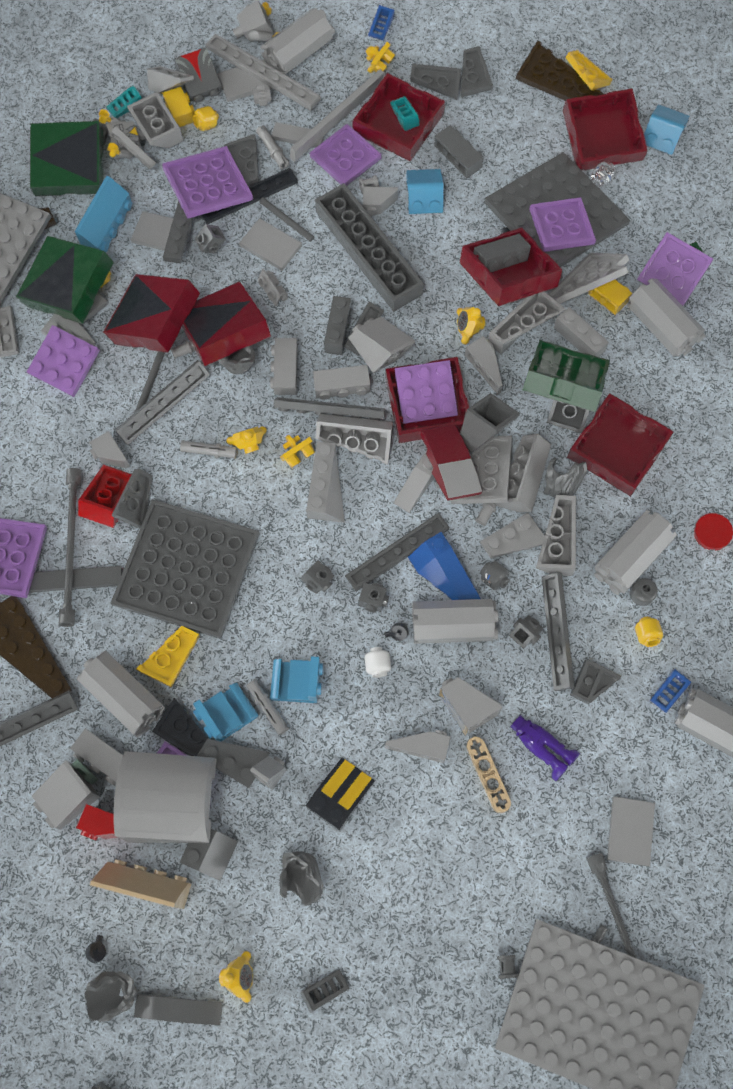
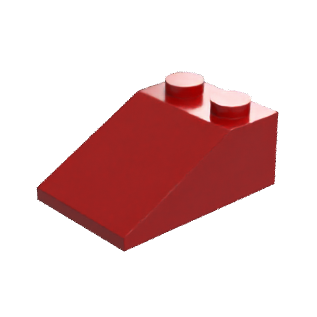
M103 464L78 500V516L114 528L119 519L111 515L132 474Z
M86 804L76 826V829L82 830L80 835L96 841L98 837L103 839L117 838L114 832V814Z

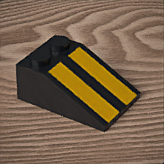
M342 757L305 806L319 818L341 832L375 780Z

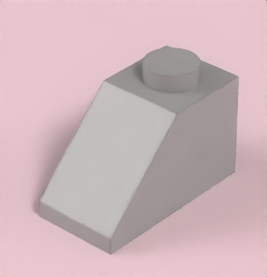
M363 187V208L370 216L383 213L398 200V187Z
M109 431L89 442L92 447L89 451L95 460L99 458L102 464L122 468L130 467Z

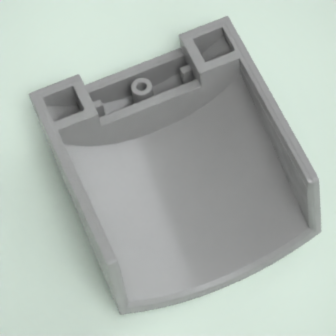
M125 751L120 763L115 788V837L129 843H210L211 821L209 820L212 779H215L217 759Z

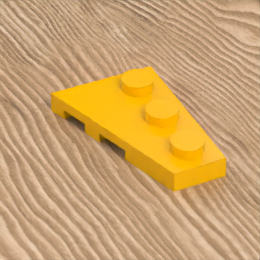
M580 51L568 52L566 56L567 61L591 90L611 84L613 79Z
M181 626L136 670L172 688L200 635Z

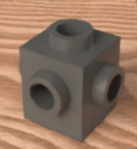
M205 224L195 237V241L202 252L213 254L219 250L226 240L219 226Z
M317 560L300 579L310 591L317 594L321 590L325 592L332 585L330 581L334 578V575L327 566Z
M364 583L359 597V606L372 613L381 612L383 606L386 607L389 596L386 595L387 589L378 583H373L372 585Z
M528 615L526 618H519L513 625L515 629L509 636L524 649L530 643L534 645L541 638L539 633L544 628L535 618Z

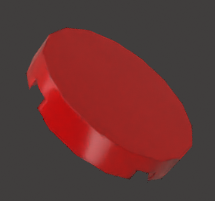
M706 514L700 517L694 527L696 541L708 550L717 551L725 548L733 537L731 523L720 514Z

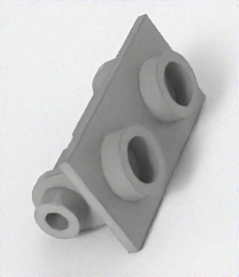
M263 268L258 282L267 293L269 300L276 307L280 300L284 302L288 299V293L282 285L276 286L280 282L274 273L265 271Z

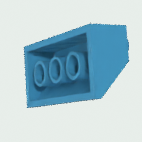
M109 176L105 177L75 230L80 245L103 250L104 252L108 251L110 241L116 237L119 225L124 223L127 211H130L132 208L129 193Z

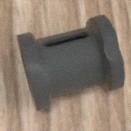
M515 955L497 956L500 965L499 979L518 978V974L515 973Z

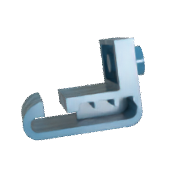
M658 104L650 117L644 133L646 145L673 155L690 115Z
M441 169L406 170L408 213H443V179Z
M311 656V661L290 660V662H282V659L273 660L270 700L318 703V695H321L322 683H319L320 675H323V663H320V658Z
M238 683L231 684L229 690L224 693L220 691L204 703L200 699L193 703L196 708L193 713L198 721L203 720L206 724V727L203 729L209 738L214 737L216 741L221 742L258 718L259 715Z

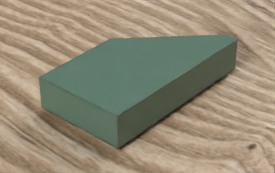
M78 759L72 763V767L88 783L94 784L99 780Z

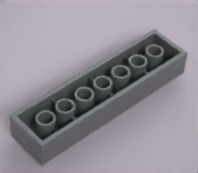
M344 183L315 199V209L318 216L393 312L423 295V282Z

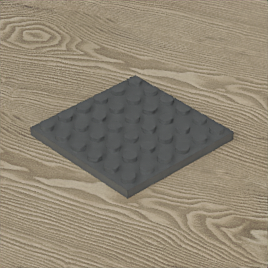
M564 152L484 199V203L510 231L523 228L543 251L529 210L530 205L581 197L596 241L593 245L546 251L545 253L560 267L630 223V219Z
M152 499L110 604L221 639L260 533L251 528Z

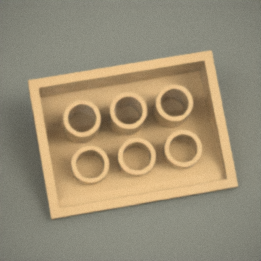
M115 859L114 863L107 862L90 883L91 886L179 909L185 908L191 884L186 882L187 878L175 875L174 879L166 877V872L155 870L154 874L146 872L147 867L136 864L134 868L126 867L127 862Z

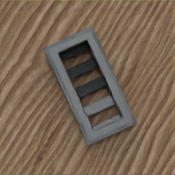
M340 969L306 988L300 994L311 1013L350 988ZM336 977L341 987L340 990H337L332 978ZM326 982H328L329 986L333 991V994L331 995L329 994L324 984ZM319 986H320V988H321V990H322V992H323V994H324V996H325V999H323V1000H322V998H321V996H320L318 990L316 989V988H318ZM311 991L318 1002L317 1004L313 1003L309 995Z

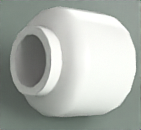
M382 647L371 648L370 652L365 654L366 672L372 675V677H384L391 670L390 654L382 650Z

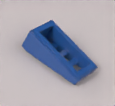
M379 5L368 34L369 37L384 41L395 16L394 9ZM374 30L381 32L382 35L374 33Z
M674 669L650 701L667 713L691 684V681ZM674 677L683 684L681 687L672 681ZM669 683L678 690L676 693L667 687ZM664 689L673 696L672 699L662 693ZM659 695L668 702L667 705H664L657 699Z

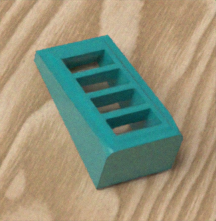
M131 86L108 104L106 108L113 117L119 118L130 112L127 106L141 100L142 97L137 89Z
M405 96L390 102L404 131L419 126L418 114Z

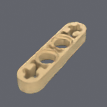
M472 737L466 746L468 754L492 808L497 813H505L511 806L507 791L485 742L480 737ZM473 741H475L476 744H481V746L479 747L480 754H482L483 752H485L486 754L484 756H480L476 760L474 756L478 755L477 751L475 749L470 748L473 745ZM487 760L490 764L489 770L482 771L478 766L479 761ZM489 779L497 780L498 788L496 790H490L487 787ZM502 790L503 794H499L502 801L506 800L507 802L504 805L505 809L496 806L498 802L497 796L492 798L491 794H496Z

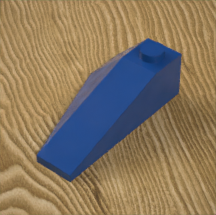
M442 532L426 540L408 556L417 573L445 593L451 600L481 599Z

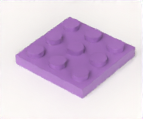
M348 124L344 125L310 152V157L340 185L344 183L346 186L377 163L382 156L380 152Z
M581 197L530 205L529 210L544 252L595 244L596 239Z
M666 232L637 280L647 286L650 284L648 280L651 278L658 279L676 300L684 306L714 259Z
M52 325L27 373L74 397L100 349Z
M450 360L394 369L403 424L458 416Z

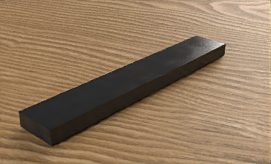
M291 168L285 169L248 186L253 195V200L202 214L201 217L206 224H210L260 201L262 197H269L298 183V180Z

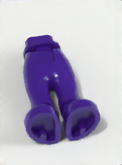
M521 715L510 726L517 732L516 736H519L521 742L530 752L543 760L546 765L552 767L551 777L556 782L565 773L568 766L570 767L580 755L577 750L565 749L566 746L560 743L547 730L535 723H531L530 719L526 720ZM544 745H546V746L549 747L551 750H553L555 754L559 755V756L563 759L564 762H562V761H560L559 759H557L554 754H552L551 752H549V751L544 747Z

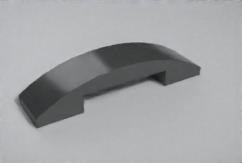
M137 994L134 1017L169 1022L220 1025L223 1002Z

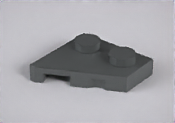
M586 659L570 696L590 704L611 685L620 680L621 676Z

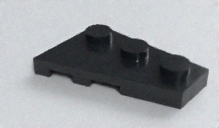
M173 698L152 731L155 735L190 756H197L208 739L175 698Z

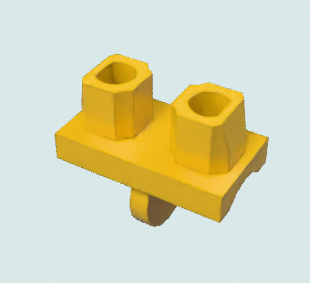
M386 42L380 51H378L379 47L377 45L375 47L369 46L366 49L367 60H373L367 70L369 73H372L373 70L377 72L380 69L384 72L387 65L381 59L389 64L395 56L389 50L391 44Z
M290 435L285 436L287 442L282 445L283 448L286 450L291 447L292 449L281 455L280 459L286 461L293 468L301 462L295 453L301 450L305 458L314 454L315 451L310 444L312 442L311 438L308 437L296 445V442L300 440L298 435L294 438Z

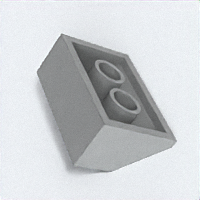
M158 92L127 106L150 145L170 148L183 141L178 124Z

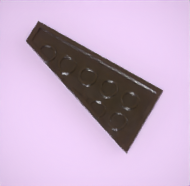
M539 40L535 43L515 78L564 101L571 98L604 94L600 90H591L575 69L564 60L555 57L553 51L549 48H544Z
M10 596L0 602V656L49 697L54 698L66 691L71 692L72 689L19 598Z

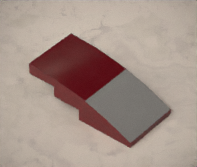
M455 424L421 430L420 437L427 447L426 455L433 466L432 474L447 501L480 495L482 489L475 467Z

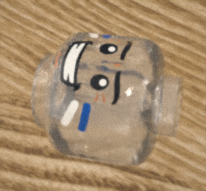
M600 162L592 171L591 180L599 189L607 188L617 177L616 167L610 162Z

